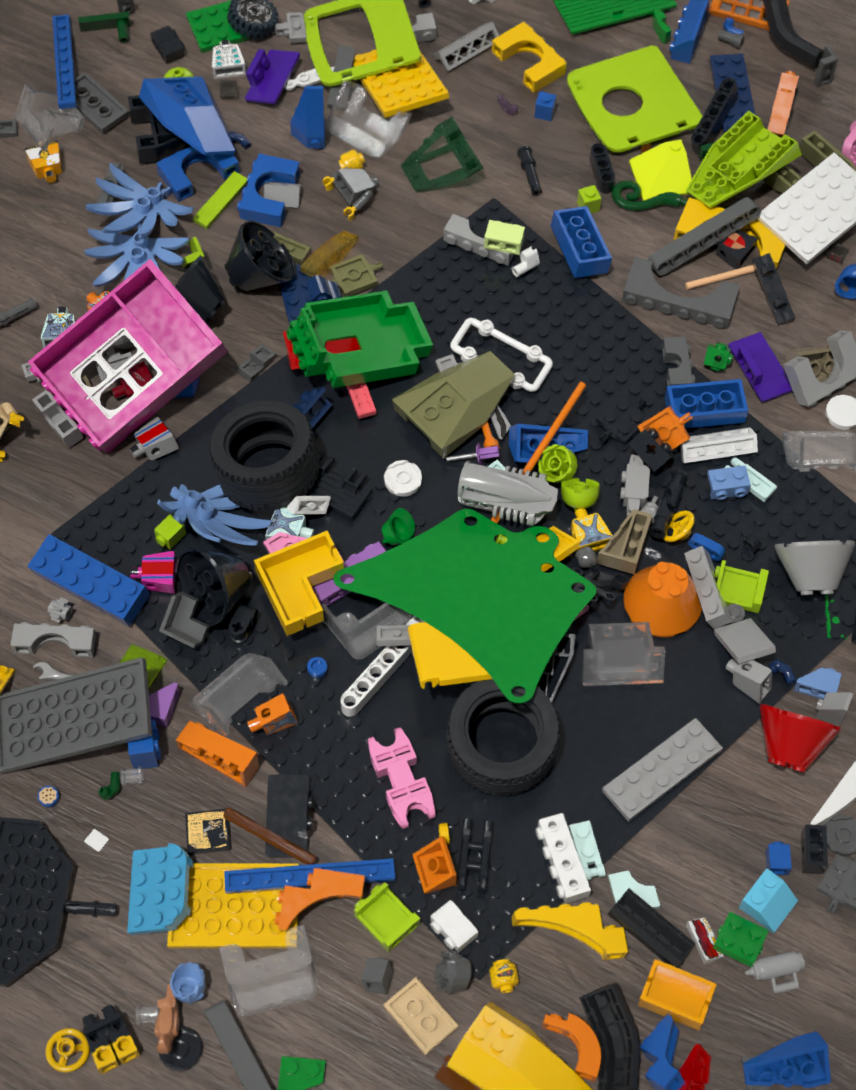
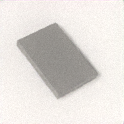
M751 618L714 629L715 636L738 664L776 652L775 645Z

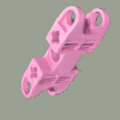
M399 727L394 729L396 740L393 745L382 746L378 741H375L374 737L368 738L371 762L377 777L388 774L393 789L386 791V799L394 818L400 827L404 829L409 827L407 814L410 810L420 809L424 814L428 815L429 819L435 818V809L432 794L425 777L415 780L412 775L410 766L416 764L417 757L410 740Z

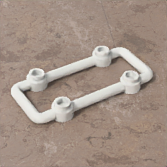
M468 318L464 321L450 344L451 349L461 355L463 362L477 357L473 347L462 348L458 346L470 325L478 328L480 335L485 337L492 335L526 353L529 361L545 363L533 384L526 382L524 375L519 372L514 373L515 378L510 384L514 389L524 388L530 392L539 389L553 365L552 360L542 354L539 346L528 347L494 329L490 320L479 321L475 318Z

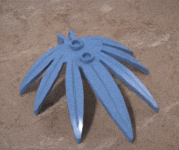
M110 163V170L123 187L96 177V184L112 196L133 201L86 204V209L96 214L118 215L126 213L102 229L103 233H121L134 228L144 220L139 230V238H143L152 232L157 215H160L161 220L166 225L176 226L178 220L173 214L185 215L194 211V207H186L165 200L164 198L171 194L170 187L162 189L163 183L160 182L156 188L146 189L112 163Z
M141 223L137 225L138 231L133 236L118 233L107 234L101 230L88 228L89 235L101 242L112 245L85 249L86 256L103 259L125 253L96 278L93 286L97 288L111 283L121 275L128 264L124 280L149 259L159 268L154 256H157L166 264L181 265L184 263L183 258L168 250L183 247L189 243V238H149V235L139 238Z
M182 484L179 490L173 487L170 493L178 501L162 502L158 499L157 502L165 511L175 512L173 518L178 523L183 525L187 517L192 528L198 534L215 542H220L222 538L233 543L257 545L258 541L250 539L226 525L241 529H260L269 527L272 522L271 520L249 518L218 511L240 507L230 501L228 497L221 498L225 494L220 485L199 493L195 490L188 491L186 486Z

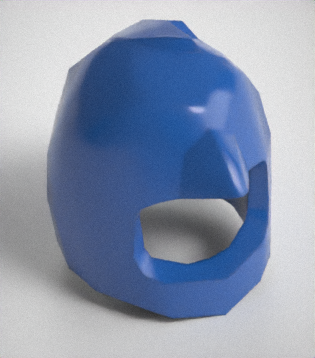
M855 263L846 266L835 282V292L840 297L856 298ZM840 283L846 285L849 291L842 290Z

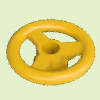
M680 511L674 514L670 525L666 528V535L663 539L667 542H674L688 538L695 521L693 513L690 511ZM686 516L681 521L674 522L678 518ZM668 528L674 530L672 536L667 535Z
M72 1028L62 1029L53 1034L46 1045V1058L50 1066L60 1072H72L79 1069L86 1062L90 1051L85 1035L79 1030ZM62 1036H76L82 1044L75 1045L71 1039L62 1038ZM55 1042L58 1043L57 1051L61 1056L58 1063L52 1055V1048ZM65 1047H71L68 1052H63ZM83 1051L81 1058L76 1063L65 1066L70 1056L75 1052Z

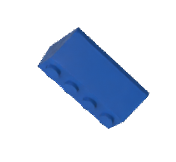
M690 0L688 6H684L682 13L684 17H680L678 23L680 28L675 30L673 38L675 42L671 41L669 51L672 52L671 59L690 64L707 18L710 0Z

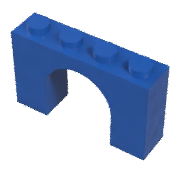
M192 146L156 163L159 176L166 186L171 188V193L178 202L194 195L192 183L184 173L186 168L193 163L206 162L213 165L224 180L228 179L234 171L240 173L239 163L233 154L206 156Z
M259 153L257 160L253 161V171L248 175L247 187L243 188L242 201L238 202L237 211H239L240 219L281 227L286 214L285 203L265 199L257 191L266 182L296 184L300 175V163Z

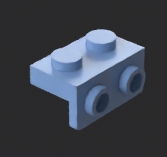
M746 465L708 470L707 476L711 487V499L723 500L733 496L743 497L749 493L751 484Z

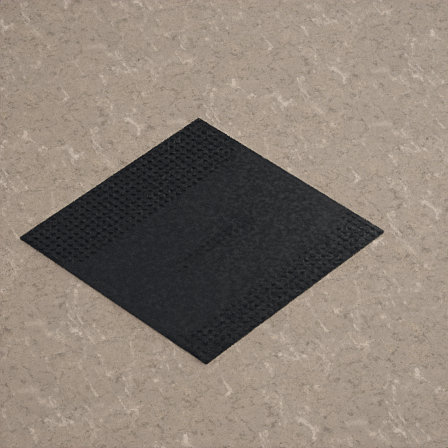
M495 198L488 201L466 218L469 220L470 230L478 237L485 238L489 220L523 226L525 231L520 252L530 246H536L538 248L540 264L516 277L512 272V268L521 263L520 254H515L510 264L505 265L490 258L482 257L475 252L467 251L457 245L449 244L443 240L442 236L372 289L369 293L388 291L393 305L414 302L433 343L429 356L418 358L419 366L416 374L366 382L376 408L375 415L358 419L346 386L333 388L331 382L327 380L326 373L306 377L300 368L291 370L286 355L176 438L175 441L179 449L155 460H147L51 534L131 578L130 568L142 567V557L145 555L174 551L176 564L180 554L191 548L233 555L240 554L243 557L248 570L253 574V581L250 582L249 589L225 619L219 624L209 627L202 645L192 648L159 631L171 597L179 593L177 583L180 582L179 572L175 575V593L148 590L151 594L133 623L279 775L309 776V797H312V809L362 861L394 859L395 881L386 882L389 885V889L412 913L415 912L420 917V921L449 951L451 949L444 942L446 938L441 933L437 934L430 925L432 923L431 915L450 900L459 908L463 915L477 929L478 937L460 952H457L455 949L453 951L469 959L472 975L477 980H481L488 974L495 961L503 960L537 928L534 926H513L511 918L517 909L527 907L529 910H534L541 906L558 908V906L564 903L563 898H559L557 893V880L552 878L549 870L551 863L549 859L546 860L542 850V847H544L543 841L539 840L536 834V828H538V821L540 819L563 813L568 829L569 825L590 821L600 858L604 865L761 718L760 704L773 707L795 687L796 682L787 685L780 671L772 672L771 691L759 704L733 684V673L726 669V665L731 659H735L715 636L714 629L705 619L703 609L695 625L688 631L676 634L673 637H657L641 631L631 622V618L624 608L625 589L616 591L613 587L600 588L615 595L614 604L606 605L602 601L603 598L596 595L598 597L596 605L589 606L588 611L575 619L566 631V633L575 634L574 654L552 701L559 716L560 738L557 754L549 773L534 788L531 787L530 790H525L521 794L502 797L499 795L492 796L472 788L470 784H466V781L461 779V776L456 773V769L453 768L447 749V724L453 703L459 698L460 693L464 692L465 688H469L476 681L440 686L438 683L434 688L432 682H426L423 689L420 685L412 652L355 716H346L341 710L342 695L386 647L377 646V626L406 625L414 615L374 597L350 592L323 608L324 621L308 628L306 625H303V630L287 636L255 571L254 560L269 554L263 545V542L266 540L265 535L268 527L241 529L226 525L234 531L258 541L257 545H243L222 538L220 542H215L198 534L186 517L184 522L186 535L171 550L157 543L154 529L169 514L174 516L175 512H167L157 504L158 499L162 502L178 501L170 495L173 487L179 490L180 485L184 484L188 491L195 490L202 493L219 485L209 453V442L215 427L228 413L240 406L257 401H279L292 406L301 400L299 397L306 390L311 391L314 388L318 389L321 387L326 389L323 395L332 406L312 428L318 452L320 450L325 452L320 466L322 467L326 460L333 456L335 457V462L327 474L334 468L347 475L352 468H356L357 474L352 483L355 484L360 475L365 473L368 476L360 491L365 485L372 488L371 495L353 520L327 508L326 514H302L306 519V527L314 529V536L328 531L344 562L351 555L360 553L366 546L375 544L378 541L386 551L399 546L382 542L384 538L382 526L389 520L397 508L407 510L414 520L415 531L410 539L430 530L462 509L474 510L491 520L493 511L467 506L458 500V485L463 466L466 461L480 465L477 457L447 461L446 457L443 459L431 447L430 440L410 420L406 422L394 410L392 399L438 373L436 360L453 354L456 363L463 362L461 355L454 352L450 344L464 321L468 318H475L479 321L490 320L494 329L528 347L539 346L542 354L552 360V368L537 391L530 392L524 388L514 389L509 386L498 405L511 426L527 424L551 427L580 382L586 384L585 389L560 427L588 430V449L574 452L578 467L573 478H579V482H586V479H591L599 483V497L596 503L585 509L588 515L598 513L614 536L620 525L627 518V507L623 506V499H620L621 487L624 488L625 482H621L622 471H626L631 455H638L629 443L641 431L639 430L624 445L612 437H609L605 443H601L598 437L605 431L596 422V418L621 395L633 404L640 398L645 399L646 404L640 408V411L649 419L666 409L668 369L677 368L678 366L674 363H664L662 354L663 340L588 276L574 278L565 257ZM470 325L458 344L462 348L473 347L478 356L491 351L513 373H522L525 381L530 384L535 382L545 365L541 361H529L526 353L492 335L487 337L480 335L478 328ZM693 366L691 374L695 375V383L712 382ZM496 408L495 413L501 427L502 440L499 439L491 418H489L488 424L492 437L498 440L500 457L483 459L482 466L488 467L498 460L505 468L510 466V472H512L513 467L517 468L518 473L520 469L525 468L527 463L515 462L509 448V430L506 433L504 421ZM749 412L745 423L685 428L689 436L751 428L757 434L758 452L683 463L681 447L677 446L672 451L674 455L655 472L643 461V465L650 469L647 502H651L653 497L657 496V506H659L667 483L671 481L672 471L679 469L687 473L688 479L682 486L683 492L674 514L680 511H690L693 513L695 521L689 537L674 542H667L663 538H655L650 535L648 530L635 574L644 568L657 565L659 562H666L680 566L691 576L684 553L693 550L689 546L688 541L694 533H699L724 547L725 554L721 560H712L715 570L716 566H721L722 560L726 561L725 566L760 574L761 569L769 570L759 613L744 610L745 616L743 620L751 618L775 645L776 652L753 660L769 668V664L774 662V660H781L791 667L796 680L809 674L853 632L856 625V503ZM482 427L447 457L476 453L478 442L481 448H484L485 436ZM283 444L262 445L247 452L239 464L250 468L266 467L282 460L290 452L291 448ZM737 458L775 484L777 489L765 502L750 491L743 497L733 496L723 500L711 499V487L707 476L708 470L722 469L727 465L734 467L731 464V460ZM401 460L416 464L422 474V483L418 491L410 496L403 497L389 492L385 486L384 474L390 464ZM537 462L536 465L534 466V468L532 469V471H531V477H532L533 472H537V473H538V477H537V478H539V475H540L539 466H538V463H539V462ZM547 480L550 486L558 489L557 503L553 511L546 513L534 526L546 527L548 529L555 526L572 537V520L577 518L575 510L564 503L561 495V484L552 483ZM238 507L218 511L249 518L271 520L275 510L254 511ZM505 515L504 519H500L498 525L516 533L533 527L527 525V519L524 524H521L520 517L518 522H513V516L508 521ZM469 516L464 519V523L468 526H473L477 523V519ZM686 516L680 517V518H678L677 520H675L674 522L681 521V520H682L683 518H685ZM668 528L667 535L672 536L674 530ZM749 533L757 536L762 543V546L756 552L750 551L743 543V539ZM840 540V542L845 544L847 541H855V547L837 590H833V594H828L831 638L827 636L825 594H821V591H813V595H801V591H796L775 550V544L784 543V547H787V544L793 542ZM600 550L594 551L596 553L597 559ZM575 551L560 561L571 570L574 567L580 568L583 571L582 577L584 578L588 573L589 568L579 566ZM596 564L595 567L600 569V575L598 579L593 581L612 580L616 573L624 574L630 580L635 574ZM554 566L548 569L547 572L551 573L554 570ZM133 579L134 581L142 584L141 579ZM238 604L258 609L257 620L251 629L248 639L243 644L233 643L229 632V624ZM838 617L840 622L835 624L832 622V618ZM398 646L397 648L404 649L406 646ZM314 657H321L327 662V673L321 678H314L308 673L307 664ZM387 659L384 662L392 663L393 660ZM374 673L371 676L377 678L381 675L378 673ZM367 688L359 689V691L365 692L368 690ZM283 693L293 709L298 724L267 735L263 728L252 733L247 721L257 717L255 708ZM348 702L345 705L351 707L355 705V703ZM506 709L492 710L481 715L469 730V738L474 748L485 758L499 763H509L522 759L531 752L537 743L536 733L530 722L519 713ZM696 718L723 747L722 751L628 822L602 792V788ZM399 727L410 740L417 757L416 764L410 766L412 775L415 780L425 777L432 794L435 809V818L429 819L428 815L424 814L420 809L410 810L407 814L409 827L404 829L400 827L394 818L386 799V791L393 789L388 774L377 777L371 762L368 738L374 737L375 741H378L382 746L393 745L396 740L394 729ZM464 818L472 819L470 841L480 843L483 840L484 820L493 821L487 889L485 893L478 892L480 871L467 870L465 890H457ZM440 823H447L449 831V844H447L456 872V885L424 893L412 854L438 839V825ZM469 850L468 861L480 863L481 851ZM590 864L588 865V868H595V865Z

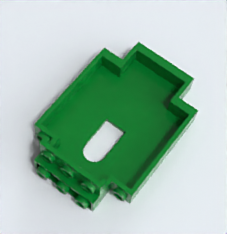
M388 291L305 303L304 308H301L299 316H297V320L290 321L289 328L286 331L287 338L291 340L293 345V353L297 355L299 367L303 370L305 376L326 373L327 380L331 382L333 388L416 374L419 366L418 358L429 356L433 347V343L414 302L393 305ZM356 337L361 350L333 354L328 352L324 345L329 341Z

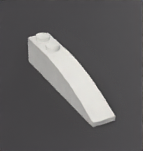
M856 761L811 821L810 825L826 824L831 818L842 813L856 801Z

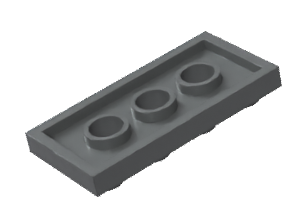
M86 72L75 78V109L100 132L105 133L129 116V110ZM102 111H109L107 114H101Z

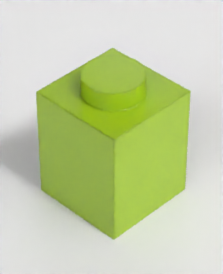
M595 185L578 189V206H587L591 214L599 212L601 205V196Z
M171 514L154 529L157 543L163 547L166 546L170 550L186 535L185 525H181L174 520Z

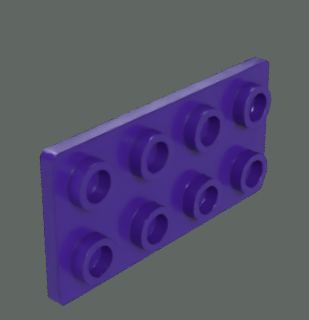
M258 49L246 72L251 87L245 100L248 102L276 104L300 57V53L269 50L266 55L265 50Z
M761 332L729 343L730 351L762 403L793 391L785 371Z

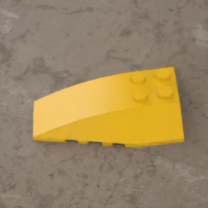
M492 1002L484 1006L447 1064L449 1068L483 1090H592L528 1025Z

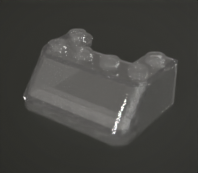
M344 81L326 120L325 127L329 133L372 157L380 158L401 139L412 114L407 111H398L388 121L362 107L367 97L364 87L357 83Z
M782 431V443L787 464L792 469L810 472V469H821V466H827L829 469H838L839 466H845V468L856 471V432Z
M304 925L287 931L285 942L288 951L245 962L243 951L236 944L219 947L233 1007L238 1015L249 1016L312 999L317 995L319 990Z

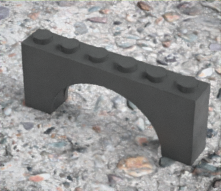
M635 257L624 288L622 301L647 309L661 311L665 314L676 315L684 319H691L699 323H706L717 328L727 329L740 284L722 280L720 286L706 296L697 298L677 296L666 291L656 282L652 274V261Z

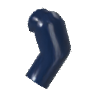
M233 131L229 132L232 144L236 140L245 149L251 147V142L243 134Z
M774 660V662L769 664V668L773 673L780 671L783 674L787 685L797 681L791 667L781 660Z

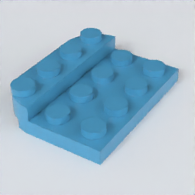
M168 844V847L133 851L127 933L130 935L173 931L178 929L177 926L182 923L186 915H190L191 908L187 904L189 868L193 867V861L180 846Z

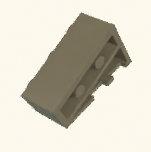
M633 509L620 525L618 531L609 539L606 546L600 550L597 564L635 574L650 527L652 514Z

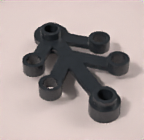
M595 566L590 567L585 579L595 585L596 595L603 598L604 604L613 605L616 598L615 595L600 588L613 587L616 591H622L627 587L628 577L624 574L616 573L612 580L593 581L598 579L600 569ZM572 568L573 571L582 576L583 571L580 568ZM574 583L571 588L574 592L580 593L583 592L582 589H585V586L582 583ZM596 595L589 601L588 606L596 605L598 600Z

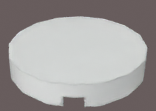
M838 395L830 399L825 411L829 423L843 430L856 427V399L847 395Z
M405 460L396 461L388 466L384 474L385 486L394 495L410 496L421 487V470L414 463H408Z

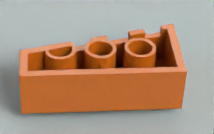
M189 720L176 739L179 749L247 787L259 769L257 752L207 729L201 723H194Z

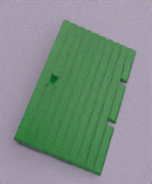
M553 0L571 34L653 14L654 7H657L660 11L677 7V3L674 0Z

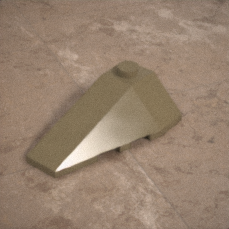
M829 346L786 351V363L797 356L807 357L815 377L820 382L826 380L833 370L834 359Z

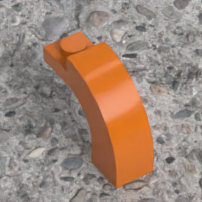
M569 1013L567 1021L556 1014L545 1015L542 1025L543 1029L564 1035L575 1044L578 1050V1063L575 1073L580 1078L595 1082L601 1063V1050L593 1030L585 1021Z

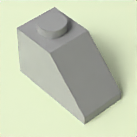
M826 693L824 699L819 698L815 708L819 711L816 718L840 726L848 710L853 693Z

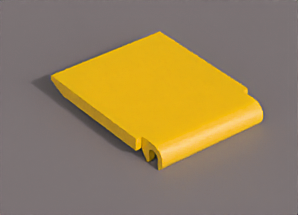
M426 622L411 624L408 627L407 631L421 688H425L426 682H432L434 688L438 683L440 686L492 679L489 673L469 653Z

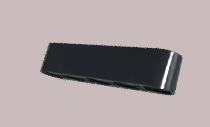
M725 78L721 82L693 132L691 142L696 154H699L700 146L713 143L739 93L734 78Z

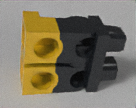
M112 1004L101 1009L105 1018L98 1022L94 1014H89L82 1018L84 1025L82 1030L101 1075L119 1067L110 1044H113L122 1065L140 1056L120 1012H117Z

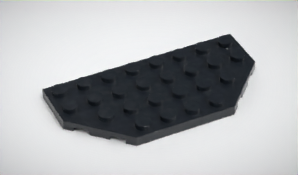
M0 817V987L10 985L58 947L74 866L40 820Z

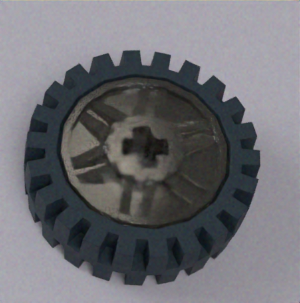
M231 0L227 14L228 23H230V27L234 28L236 33L240 31L239 35L243 36L245 34L246 38H250V36L253 39H257V37L259 39L267 38L275 30L278 20L277 8L273 6L272 2L268 3L269 0Z

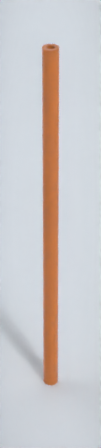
M580 382L526 464L524 475L527 470L532 471L543 451L547 448L585 389V383ZM500 513L498 514L497 518L492 517L491 520L498 524L500 520Z

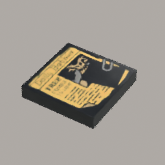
M226 809L185 813L188 855L230 850L228 820L223 817Z

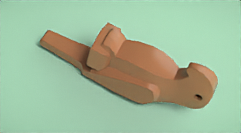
M168 984L166 998L158 1000L157 1005L160 1012L156 1020L155 1035L159 1038L157 1051L160 1054H169L171 1052L173 1040L179 1033V1007L170 984Z

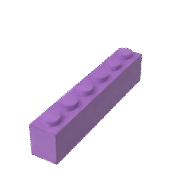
M379 541L375 544H370L363 551L351 555L343 562L344 568L386 552V550ZM344 574L340 580L345 584H349L354 581V577L351 574ZM333 578L312 586L322 609L352 592L337 587L334 584Z

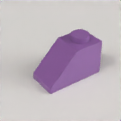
M172 683L149 695L150 715L152 721L156 720V725L168 727L180 693L178 683Z

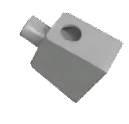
M731 659L727 663L726 669L733 673V684L760 704L771 691L772 670L754 660L738 664L735 660Z

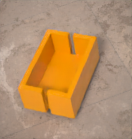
M655 959L637 1006L664 1017L668 1014L674 1021L699 1031L716 984Z

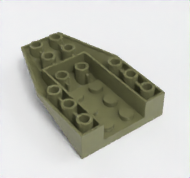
M489 351L438 372L392 399L394 410L406 422L410 420L430 440L431 447L444 459L487 423L514 380L515 374Z

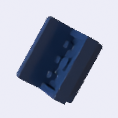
M324 387L314 388L311 391L306 390L300 395L299 398L301 400L297 404L292 405L306 416L312 428L332 406L323 395L326 391Z

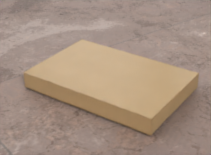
M417 977L383 1004L387 1012L425 1056L459 1028L458 1024Z

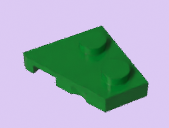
M282 1056L278 1090H307L323 1085L326 1060Z

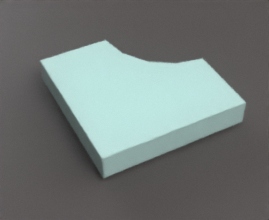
M629 870L608 875L615 904L627 889L630 888L654 909L660 908L655 886H645L638 883L632 878Z

